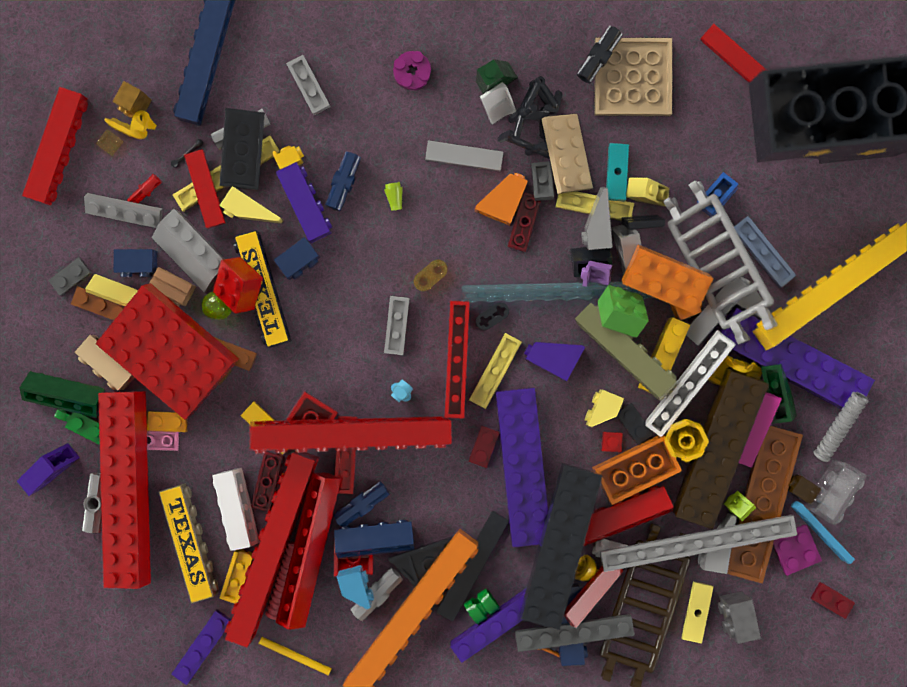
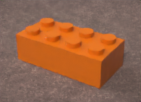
M639 244L622 278L624 285L694 314H697L713 281V277L709 273Z
M658 435L592 467L594 472L603 475L600 485L611 505L682 471L677 459L671 456L666 446V436L660 437Z

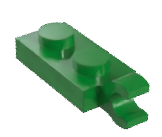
M57 409L54 417L66 421L65 428L100 445L99 421L87 415L74 412L71 414L65 410Z

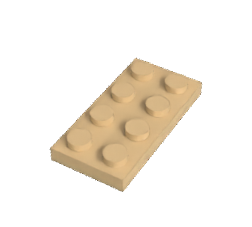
M570 114L542 118L557 194L592 189L593 185L578 115Z

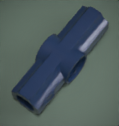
M345 152L340 168L333 176L332 188L327 198L326 206L338 211L342 210L346 197L352 190L351 185H354L355 174L362 159L360 156L351 152Z
M379 481L367 491L361 492L357 497L350 500L349 504L338 510L333 516L341 527H345L359 516L362 517L371 511L377 503L388 497L390 493L385 485Z

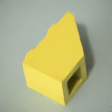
M629 178L626 197L639 202L665 206L663 201L669 197V187L649 178Z
M601 389L599 393L595 392L592 399L594 403L593 408L588 410L585 416L586 425L593 427L617 417L624 398Z

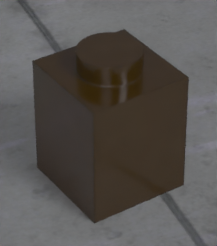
M797 474L795 477H791L790 484L788 485V492L812 505L821 491L820 487Z

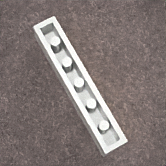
M717 330L677 380V386L657 405L646 419L645 426L662 437L735 346L734 342Z

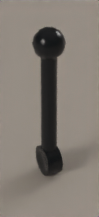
M201 139L196 140V144L177 160L171 161V166L177 168L179 163L185 158L184 155L191 153L198 146H202L203 141Z

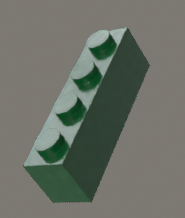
M32 371L28 373L19 387L23 401L95 418L99 415L98 393L105 392V388L83 384Z

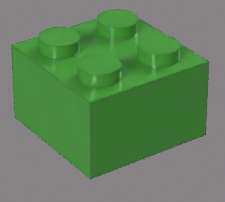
M608 285L597 301L602 327L637 338L648 323L643 296L638 293H632L620 287Z

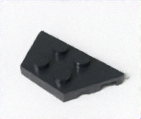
M453 536L415 548V550L390 556L388 558L389 562L393 563L400 570V573L405 578H408L411 584L416 587Z

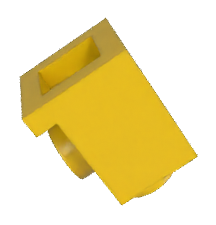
M286 146L278 154L276 151L272 152L280 170L295 162L298 165L303 164L301 158L304 155L299 146L296 148L295 146Z

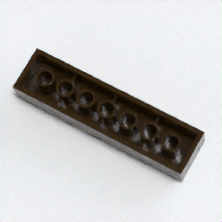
M726 368L703 428L709 440L708 445L704 449L703 456L691 460L673 506V513L676 517L713 529L768 389V383Z

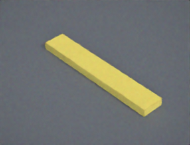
M270 135L263 139L261 164L274 157L273 151H276L277 154L280 153ZM221 165L210 171L216 192L225 187L219 186ZM193 183L173 194L183 212L198 203Z

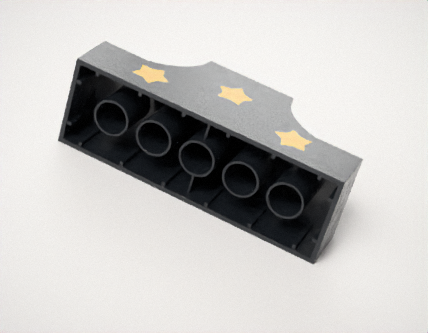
M907 55L762 70L748 83L757 163L813 158L819 159V164L893 157L907 152Z

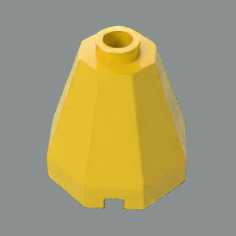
M682 419L672 424L665 437V443L671 456L679 457L686 462L703 456L704 449L709 442L702 425L687 419Z

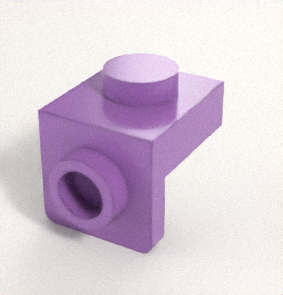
M589 261L586 268L583 267L581 271L583 286L587 287L589 282L609 285L612 265Z

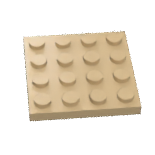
M595 38V43L599 42L601 38ZM621 38L605 66L601 67L595 76V116H671L672 38Z

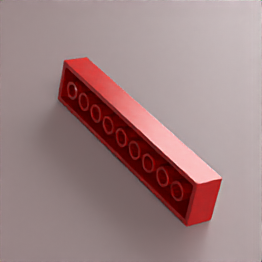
M146 391L98 393L104 588L140 589L151 584Z
M445 416L250 421V450H255V453L258 454L267 453V450H275L276 453H286L287 449H296V452H307L308 449L316 448L318 452L328 451V448H336V451H347L348 447H356V450H368V447L386 450L388 446H395V449H407V446L411 445L418 449L427 448V445H434L435 448H445L446 444H451V420L445 418Z
M296 451L288 455L285 462L287 469L281 474L278 484L281 485L280 489L275 491L271 501L274 505L271 510H268L265 517L267 525L264 529H261L258 540L261 541L252 553L251 558L254 561L251 566H248L245 573L247 580L241 585L238 595L241 597L238 602H235L231 612L234 616L225 628V633H227L225 640L248 648L255 638L282 564L285 550L288 547L287 543L291 539L305 500L311 473L315 472L320 457Z

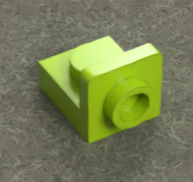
M739 491L730 495L724 503L726 508L741 521L756 509L755 505Z

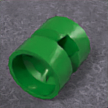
M487 588L479 592L477 598L472 597L464 603L466 610L477 625L486 620L488 614L493 615L500 610L498 603Z

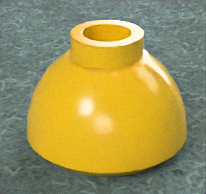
M589 555L580 557L575 579L589 581L596 574L598 569L592 557Z

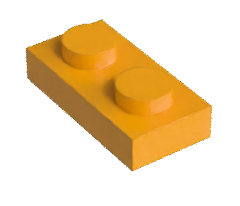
M148 411L147 431L187 432V419L184 420L176 412Z

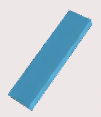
M794 501L790 507L842 561L851 564L855 560L802 503Z

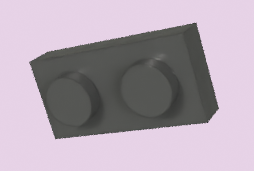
M551 162L531 163L534 201L553 200Z
M78 257L48 281L56 292L63 296L92 274L84 261Z

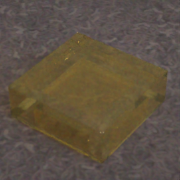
M107 129L96 144L113 156L124 141Z

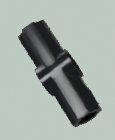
M609 25L599 42L595 43L587 56V60L577 73L580 80L591 84L601 67L605 66L613 53V49L623 36L619 29Z

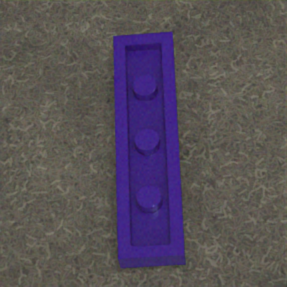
M216 610L171 675L187 685L221 638L227 623L231 619L219 610Z

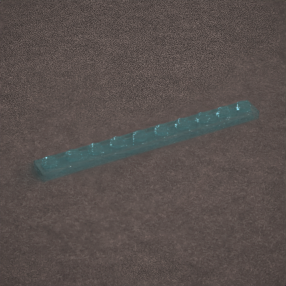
M595 282L589 283L587 287L583 286V283L462 285V301L474 303L476 301L495 302L504 300L507 302L515 300L551 301L553 299H563L565 301L572 299L590 300L592 298H600L608 285ZM623 282L609 283V285L620 287L623 290L632 293H638L641 296H643V299L652 297L646 293H643L634 288L624 285Z

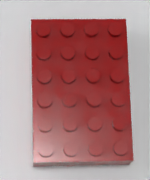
M151 283L142 285L95 343L184 420L195 413L239 360L236 355Z

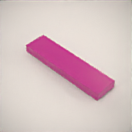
M766 392L739 460L740 464L752 468L781 402L780 397Z

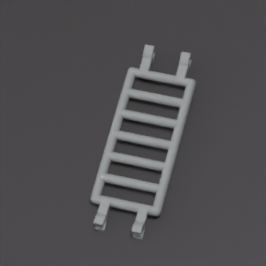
M693 181L689 184V187L696 195L699 203L682 213L675 197L672 199L668 197L663 201L673 217L668 222V227L688 265L697 269L699 267L695 261L696 257L731 238L736 248L699 270L709 273L738 255L743 260L745 266L711 284L705 295L721 328L728 329L731 327L739 345L750 340L740 322L756 313L760 315L766 330L778 326L767 308L773 304V299L718 196L712 194L708 197L702 182ZM713 204L717 212L716 215L682 235L677 227L678 224ZM722 221L726 229L724 233L690 252L686 241ZM746 273H750L754 281L753 284L717 303L713 295L714 291ZM759 290L763 298L762 302L726 320L721 311L722 309Z

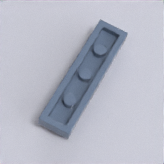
M749 216L734 226L742 243L779 288L796 276Z

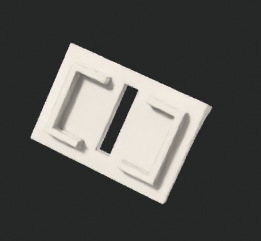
M503 82L480 96L492 124L504 116L516 112L510 92Z

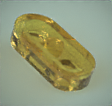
M434 260L414 277L416 289L422 292L428 291L447 274L446 263L442 260ZM435 267H441L442 271L436 273L434 271ZM423 278L427 280V284L424 286L420 284V280Z

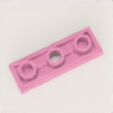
M147 431V437L151 438V443H147V450L178 451L179 432Z

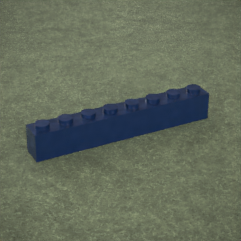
M204 0V9L199 14L200 24L194 32L195 42L193 48L191 47L189 50V64L184 69V82L179 87L178 103H175L173 109L174 116L180 121L199 126L202 124L235 0Z

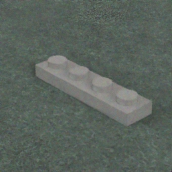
M90 193L84 196L85 213L154 228H157L162 220V208Z

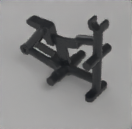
M542 76L530 81L529 89L520 107L508 118L510 123L516 122L514 132L508 130L500 134L497 141L500 143L507 141L525 149V155L527 156L536 153L550 159L542 118L559 111L562 92L557 90L553 96ZM537 94L545 104L543 107H540V111H537L536 105L533 104ZM525 120L539 121V136L544 139V142L535 145L520 138Z

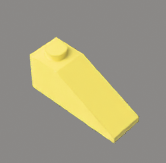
M233 186L220 204L224 208L223 213L232 219L236 216L239 219L280 224L284 221Z

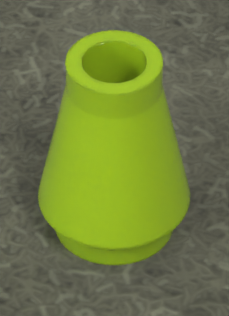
M400 182L385 184L386 189L384 191L391 211L402 209L403 187H401Z

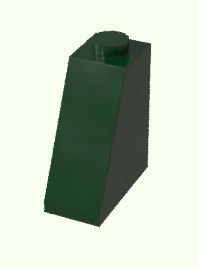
M493 59L477 69L476 83L483 94L502 82L507 86L518 79L507 61Z

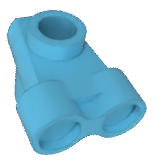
M402 379L399 383H394L391 386L393 392L391 396L398 402L401 400L409 401L413 388Z

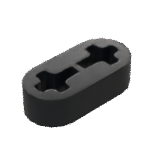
M497 303L481 313L476 319L477 327L481 330H488L504 320L509 314L508 306L504 303ZM496 307L505 308L504 316L497 315L494 317L492 315L497 311ZM481 317H492V319L488 321L489 326H480L479 323L481 322Z

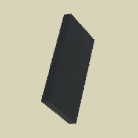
M225 107L219 186L258 190L265 112Z

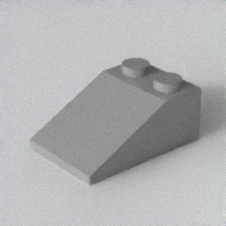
M600 187L585 224V232H581L582 244L586 245L588 250L612 248L608 188Z

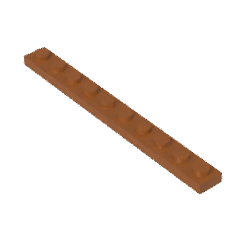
M77 286L71 304L112 320H115L125 307L87 293L85 288ZM216 338L239 358L235 366L251 371L257 355L256 352Z

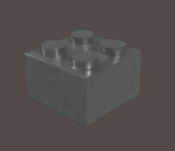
M742 591L719 596L718 608L720 614L724 616L725 621H722L724 632L737 644L761 639L752 599Z

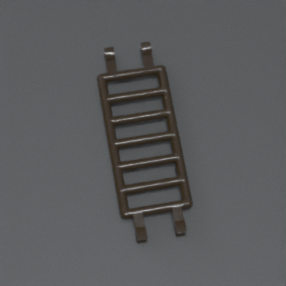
M651 523L646 541L637 540L635 544L656 541L661 527ZM680 532V533H679V536L687 535V534H684V533H681V532ZM689 556L675 558V560L682 562L678 573L650 563L627 568L611 617L620 616L623 605L627 604L663 616L664 618L661 627L632 618L633 627L658 635L655 646L629 637L606 639L603 641L600 656L607 659L601 673L603 680L611 681L616 662L636 668L630 683L632 687H641L645 672L653 673L655 671L691 561ZM638 567L676 580L673 591L632 578L635 568ZM630 585L670 598L667 609L628 597L627 593ZM613 640L652 653L649 664L608 651L611 641Z

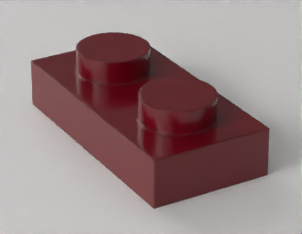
M481 425L468 462L487 468L500 432Z
M819 582L811 596L812 600L844 619L847 618L855 604L852 600Z

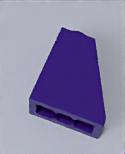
M534 342L533 345L529 344L524 354L527 355L525 360L567 381L585 347L582 345Z
M67 443L41 456L17 482L27 495L30 496L44 488L80 457Z

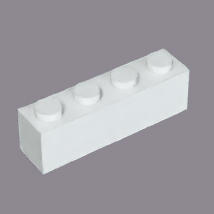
M242 468L212 475L213 486L216 489L217 502L221 510L222 523L225 527L226 540L230 551L248 548L259 543Z

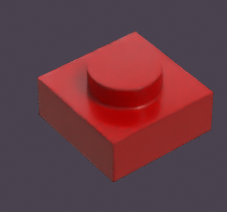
M602 432L601 451L622 452L623 433Z

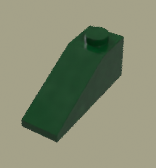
M782 364L762 366L763 380L769 384L766 392L781 398L772 424L792 422L797 417L793 395Z

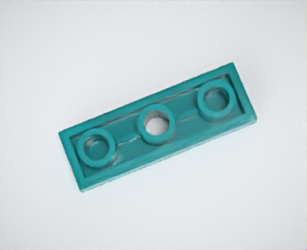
M609 144L606 188H608V200L626 201L628 144Z

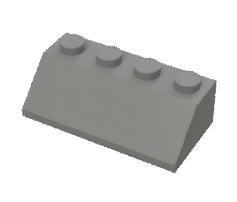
M173 209L160 221L152 239L203 292H206L216 282L221 260L225 258L180 211Z

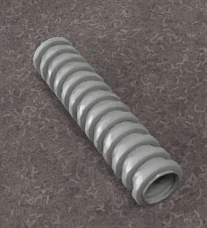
M852 392V397L848 398L849 402L845 403V407L839 412V416L835 418L836 421L832 423L833 426H830L829 431L826 432L823 440L820 441V445L815 449L814 454L818 459L825 462L830 461V457L834 455L833 452H836L843 438L846 437V433L852 428V424L856 422L855 419L859 417L862 409L865 408V404L869 402L865 395L859 392Z

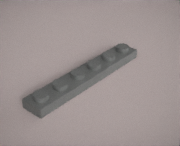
M627 614L585 620L577 628L572 627L570 623L561 624L560 630L546 626L515 630L517 650L522 652L634 636L632 616Z

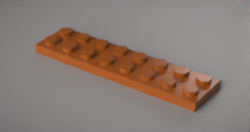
M773 426L769 427L752 465L744 497L753 503L756 509L743 521L738 518L736 525L781 517L789 488L788 485L791 481L803 437L802 434ZM774 540L731 548L727 574L763 584Z

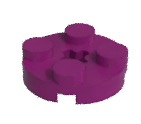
M419 51L405 52L394 61V78L398 85L411 91L419 90L430 79V62ZM411 66L417 68L413 76L411 73H407Z

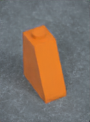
M514 173V175L509 174L476 205L474 212L510 226L528 180H525V176Z

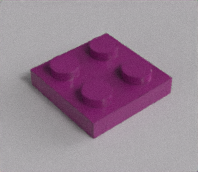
M807 525L797 527L796 536L774 540L773 548L786 576L822 561Z

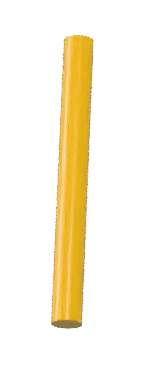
M261 637L260 645L329 676L332 668L267 638Z

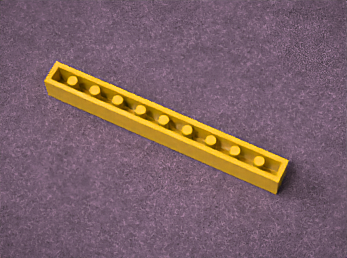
M907 222L901 226L897 223L888 230L890 232L888 235L882 234L874 239V245L868 244L860 249V255L856 256L854 254L846 259V265L843 267L838 265L830 271L832 275L829 277L824 275L816 281L817 285L815 287L809 286L801 292V297L797 298L795 296L787 301V307L784 309L779 307L773 311L771 315L778 326L766 330L762 320L756 324L757 328L752 332L765 350L775 347L907 251Z

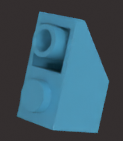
M362 565L339 571L337 580L342 596L365 609H370L374 596L372 589H368V574L366 571H363Z

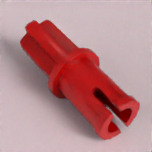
M152 174L142 185H138L139 189L127 201L139 204L146 196L150 197V193L162 181L155 174Z

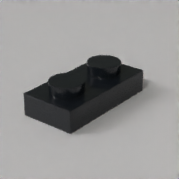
M632 403L619 410L617 417L637 445L654 435L651 429L645 426L644 419Z

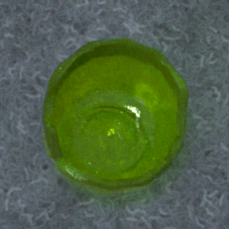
M213 291L204 296L201 307L203 314L207 318L223 320L232 313V310Z

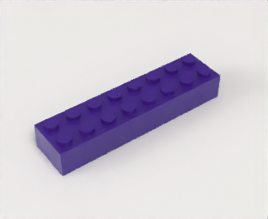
M738 308L731 309L726 320L743 311ZM753 316L740 322L743 330L750 338L745 343L738 345L731 327L728 329L721 328L719 331L734 342L735 346L730 352L751 363L755 362L759 367L782 364L788 382L840 409L845 407L846 402H849L848 398L852 397V392H859L867 397L875 381L869 376L792 336H788L775 347L765 350L752 332L757 328L756 324L761 321Z
M535 388L495 391L511 543L513 547L538 545L546 521L548 506Z

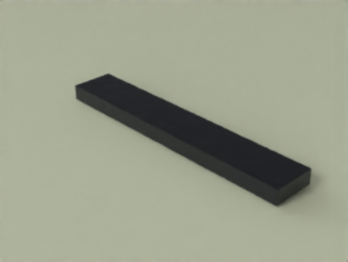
M494 511L490 513L476 538L479 551L473 559L469 557L466 561L467 567L461 574H456L454 578L456 581L446 592L436 613L452 622L454 621L508 524V519Z

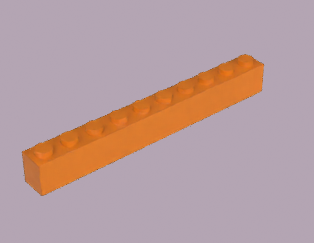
M459 528L417 586L345 679L343 687H375L373 685L376 680L380 681L386 673L384 669L387 665L392 666L397 659L396 653L400 649L402 651L409 643V640H407L411 634L415 635L421 627L419 623L422 619L427 620L432 613L431 607L434 603L436 605L440 603L444 597L442 594L446 588L449 590L456 581L453 579L456 574H461L467 567L465 563L469 557L471 559L475 557L479 551L477 549L478 541Z

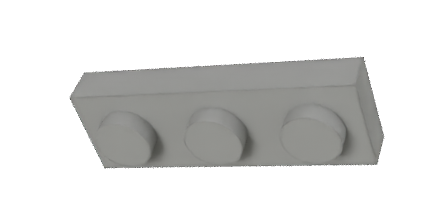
M304 55L286 63L313 115L328 109L330 105Z
M390 296L384 353L404 355L410 298Z

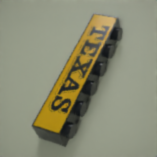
M255 230L235 236L236 242H233L235 252L239 253L240 257L263 277L255 305L257 312L255 320L257 326H261L263 334H260L263 345L271 348L291 342V336L260 232Z

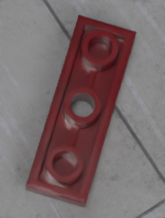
M523 192L507 246L509 248L526 252L541 202L534 201L533 194ZM527 219L528 224L523 225L521 220Z
M268 451L264 453L251 508L264 511L271 510V501L276 490L284 455ZM265 478L269 479V485L264 483Z

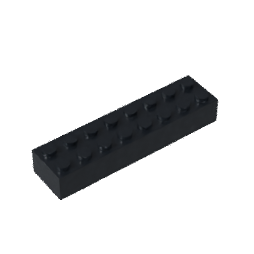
M566 463L561 464L519 613L522 620L560 630L603 475Z

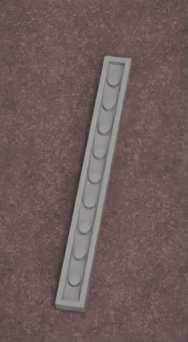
M787 515L600 551L603 570L607 572L796 536L797 531L794 516Z

